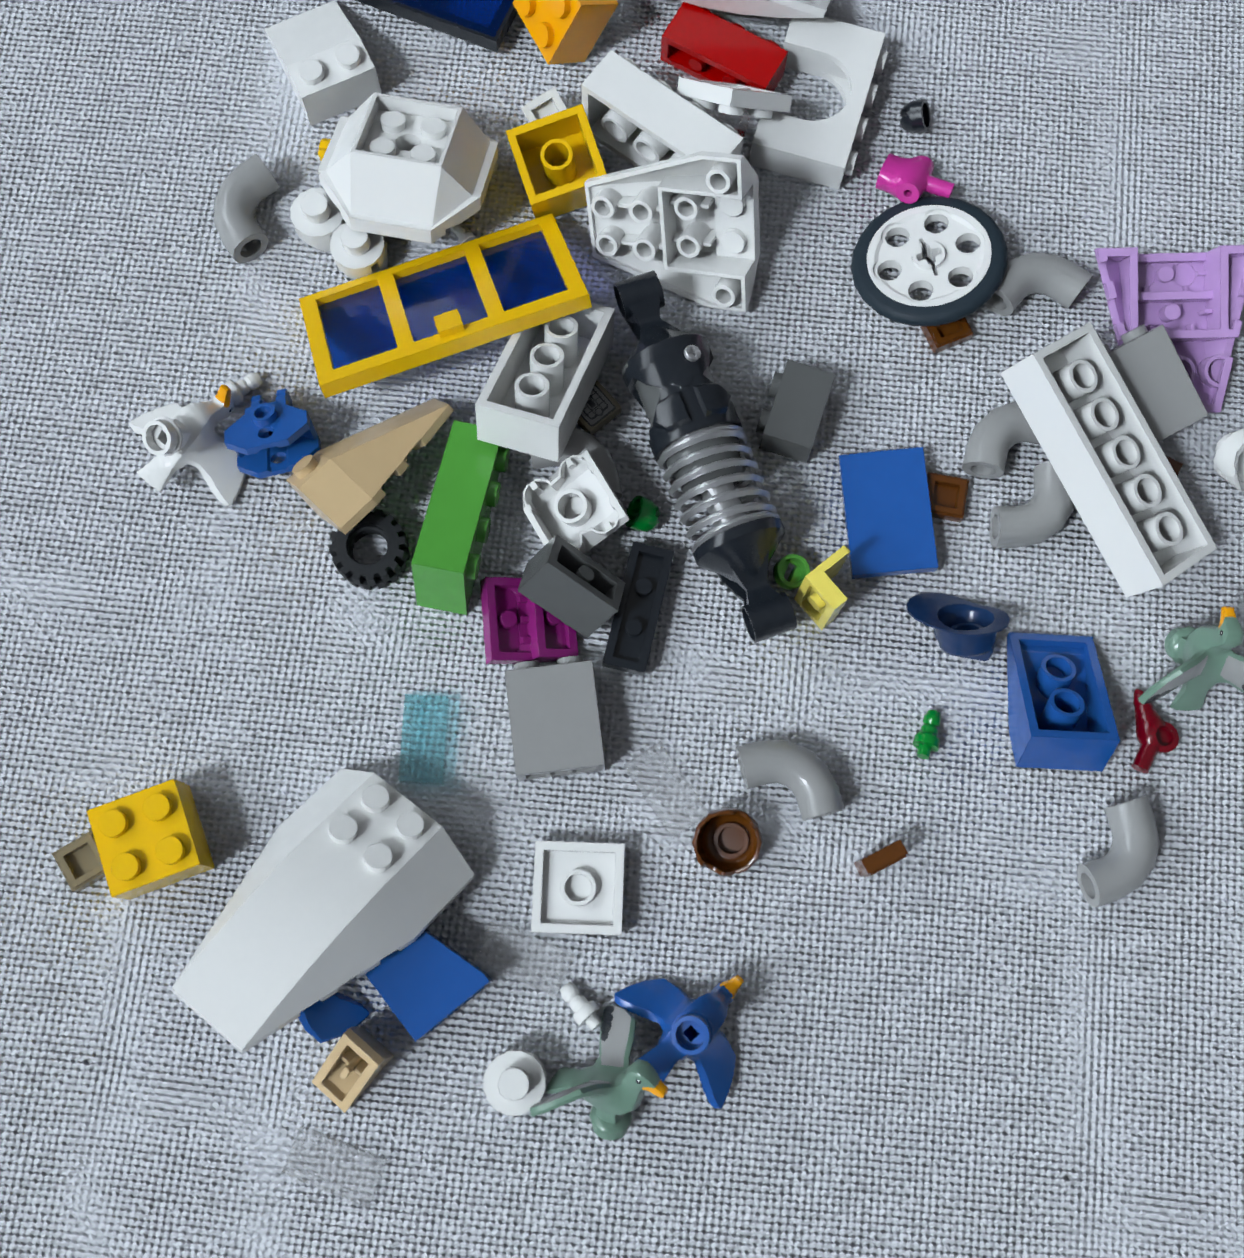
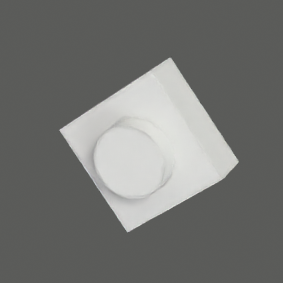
M555 86L520 107L528 123L567 109Z

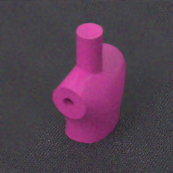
M890 153L879 172L875 188L894 196L903 203L913 204L924 191L949 198L952 195L955 184L932 176L934 164L926 156L903 158Z

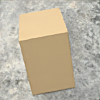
M361 1025L350 1027L343 1033L312 1080V1083L346 1113L394 1055Z

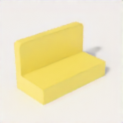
M845 545L804 577L794 598L821 631L835 620L848 600L831 580L839 573L851 552Z

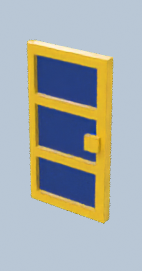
M550 213L299 298L318 383L324 397L327 398L591 308L592 304L589 293L553 214Z

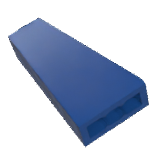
M427 929L412 944L401 951L397 949L380 960V965L365 974L415 1042L423 1039L493 982L485 971Z

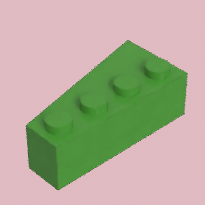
M453 421L411 562L417 606L463 615L468 613L474 582L479 574L483 543H487L489 537L491 508H496L501 488V483L498 482L499 473L506 472L510 457L509 448L477 440L476 424Z

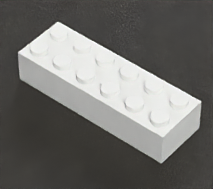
M1091 322L1000 373L1126 598L1166 585L1217 549Z

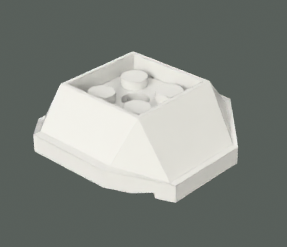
M374 92L354 113L340 116L318 168L319 180L332 202L341 211V215L350 230L432 244L446 234V229L464 222L481 210L498 158V142L485 135L463 107Z

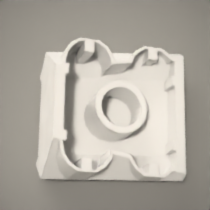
M587 448L578 455H572L562 461L559 470L547 480L535 479L527 484L523 491V511L544 546L557 534L585 554L630 520L626 510Z

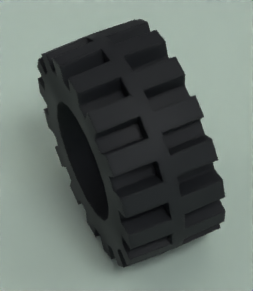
M375 508L374 512H369L346 535L339 530L337 532L332 531L330 539L332 544L329 545V552L332 556V561L345 580L347 579L356 587L360 585L367 590H372V586H378L379 589L385 588L386 582L391 581L394 583L399 579L397 577L398 573H404L407 568L406 560H409L410 552L406 534L396 519L390 514L385 515L383 510ZM369 534L381 535L387 541V552L381 560L374 564L364 565L354 559L353 547L360 538Z

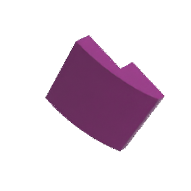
M485 577L480 581L486 664H517L526 661L553 662L563 657L578 656L576 630L565 625L557 617L518 592L522 578Z

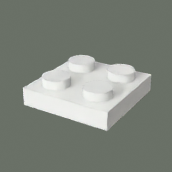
M679 77L677 86L678 95L691 97L692 101L698 103L702 108L715 109L716 104H719L718 112L742 116L745 108H748V115L772 119L773 111L789 113L792 102V95L735 83Z
M535 841L531 932L622 936L625 844Z

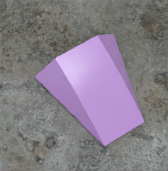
M1220 245L1208 252L1153 254H1138V247L1096 248L1094 252L1118 346L1123 344L1121 335L1142 324H1145L1147 330L1163 324L1207 413L1221 412L1234 359L1231 357L1235 338L1239 337L1243 322L1240 321L1244 304V245Z

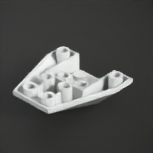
M701 151L589 178L584 182L594 258L635 276L653 270L657 274L663 288L706 307L747 312L760 256L759 178L744 155Z

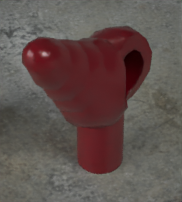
M1136 689L1134 691L1133 704L1135 707L1136 736L1140 747L1131 767L1147 774L1157 753H1168L1176 748L1179 744V735L1172 724L1164 721L1159 716L1151 702L1142 704L1138 700L1144 691Z

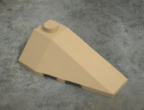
M434 398L321 449L313 456L307 455L295 464L292 469L293 474L286 481L319 517L346 535L384 498L386 493L381 489L384 483L393 475L401 476L409 467L407 455L411 450H418L426 446L454 410L449 404Z

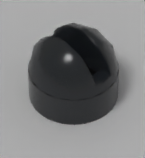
M919 99L905 104L900 111V116L903 117L900 119V126L903 130L909 133L929 131L931 114L927 100Z

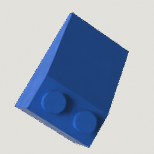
M1009 632L1006 637L1008 727L1016 767L1102 772L1118 746L1120 738L1093 637Z

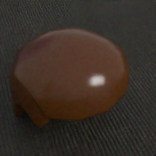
M725 807L710 811L697 824L692 844L697 861L701 866L707 867L721 876H730L747 871L759 859L763 838L757 822L749 814L737 808Z

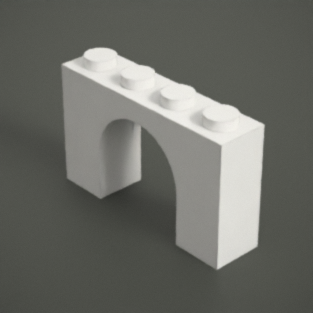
M827 17L792 18L783 49L788 51L785 68L815 75L829 81L842 95L845 107L836 115L817 121L803 120L774 111L772 119L760 118L752 141L749 158L750 165L839 190L843 174L852 175L858 152L851 150L853 141L862 142L868 118L862 117L861 114L864 107L871 109L878 85L871 83L873 74L882 75L888 55L887 51L881 50L886 33Z

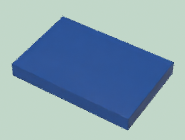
M923 447L839 455L838 462L848 549L851 551L849 554L851 578L859 579L937 571L938 560Z

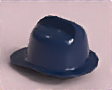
M928 592L917 594L909 598L906 604L909 615L934 629L935 637L942 651L956 657L980 661L989 660L993 655L997 633L1007 628L1010 623L1008 614L998 608L979 605L943 593Z

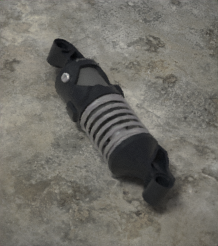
M652 270L614 283L613 289L619 311L639 341L621 374L629 393L635 397L645 410L651 424L649 445L659 468L666 470L662 478L665 482L672 484L668 493L670 496L678 498L674 505L675 509L685 512L680 519L681 524L691 526L685 536L687 539L696 541L691 549L696 564L699 568L717 573L722 583L743 601L744 606L741 607L742 616L747 632L754 643L796 629L797 620L788 596L785 592L778 593L768 584V563L782 540L785 529L779 514H776V507L768 504L771 498L770 492L762 489L765 481L762 476L757 475L759 466L757 462L751 460L753 456L752 449L745 446L747 437L733 402L730 400L731 395L722 386L716 384L709 367L714 357L706 337L681 331L660 318V308L665 306V298L655 271ZM742 451L744 452L745 458H741L740 453ZM747 466H750V472H745ZM753 480L756 481V487H746ZM758 495L762 496L761 502H751ZM691 498L697 500L703 499V501L697 503L683 505L686 501H688ZM707 508L709 515L689 519L699 511ZM713 523V529L705 532L696 533L705 526Z

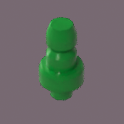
M936 710L927 711L923 718L924 725L921 727L920 732H917L914 736L913 746L918 749L917 757L921 759H929L931 752L939 750L940 738L938 737V727L941 724V713Z

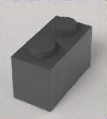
M789 359L783 374L775 371L768 392V396L774 397L775 400L771 410L763 408L755 431L763 434L759 449L807 463L836 374Z
M556 534L526 564L518 592L557 617L565 625L588 638L618 612L625 582Z

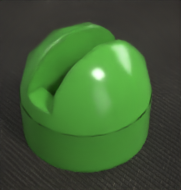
M788 554L776 562L773 569L775 582L780 587L789 590L800 587L804 577L810 573L808 562L798 554ZM789 563L795 566L786 580L783 576Z

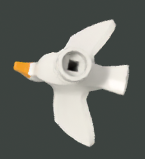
M221 385L216 396L211 401L189 403L186 406L174 403L144 413L130 421L131 429L135 433L142 435L143 444L146 449L156 455L137 474L154 489L162 492L175 471L187 464L197 467L216 498L225 506H232L240 493L245 473L240 472L237 467L236 452L227 449L224 439L215 432L216 424L229 417L234 410L231 389L226 385Z

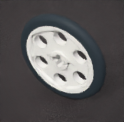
M920 197L913 204L901 202L885 210L871 221L860 235L853 251L851 272L854 285L863 301L878 314L896 323L910 326H938L962 319L974 313L988 302L1001 285L1007 270L1008 248L1004 235L995 221L979 207L961 199L950 197ZM936 221L943 222L948 226L940 233H931L925 229L928 224ZM895 235H903L909 239L906 244L899 247H893L887 243L888 239ZM964 241H974L980 246L971 253H963L957 249V246ZM923 247L925 249L926 256L929 257L931 261H935V275L932 271L931 264H928L926 260H922ZM886 268H896L901 272L893 280H884L879 277V273ZM958 274H965L972 279L971 283L964 287L953 286L949 280ZM917 288H927L932 292V295L923 301H917L910 297V293Z

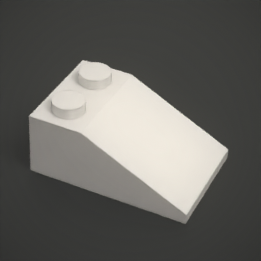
M335 0L264 29L311 126L362 105L374 92L382 94L375 66L359 35Z

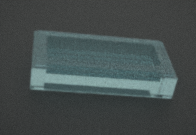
M405 694L398 778L400 783L444 785L450 706L449 696Z

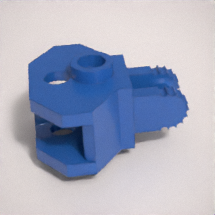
M286 388L276 391L277 397L274 402L266 403L261 395L251 397V407L245 408V415L224 431V443L227 449L236 452L237 467L240 472L260 479L291 472L295 464L307 455L313 456L317 451L321 450V440L308 412L293 407L291 396Z

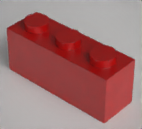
M683 2L662 34L661 60L697 79L735 83L774 91L784 76L788 56L787 50L771 40H765L746 31L743 26L737 23H730L712 14L707 8Z

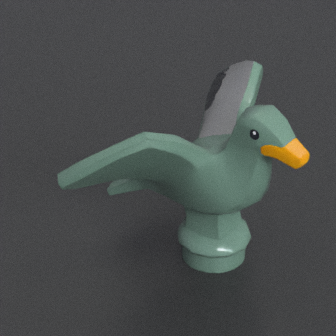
M1223 606L1221 608L1219 626L1177 627L1170 631L1165 639V651L1175 663L1181 665L1148 688L1138 700L1142 704H1148L1183 684L1170 707L1175 710L1193 711L1202 708L1207 692L1217 683H1228L1244 693V656L1232 650V648L1242 644L1244 633L1236 618L1234 608L1231 606Z
M607 1005L604 1009L600 1026L599 1057L594 1065L583 1069L570 1067L559 1069L550 1080L546 1089L547 1094L554 1095L531 1106L530 1113L532 1117L547 1113L582 1098L593 1105L589 1116L595 1134L605 1140H618L627 1133L633 1118L632 1111H635L640 1106L645 1091L651 1092L660 1098H664L667 1094L668 1087L661 1081L656 1070L648 1061L638 1059L630 1065L637 1022L629 1011L615 1005Z

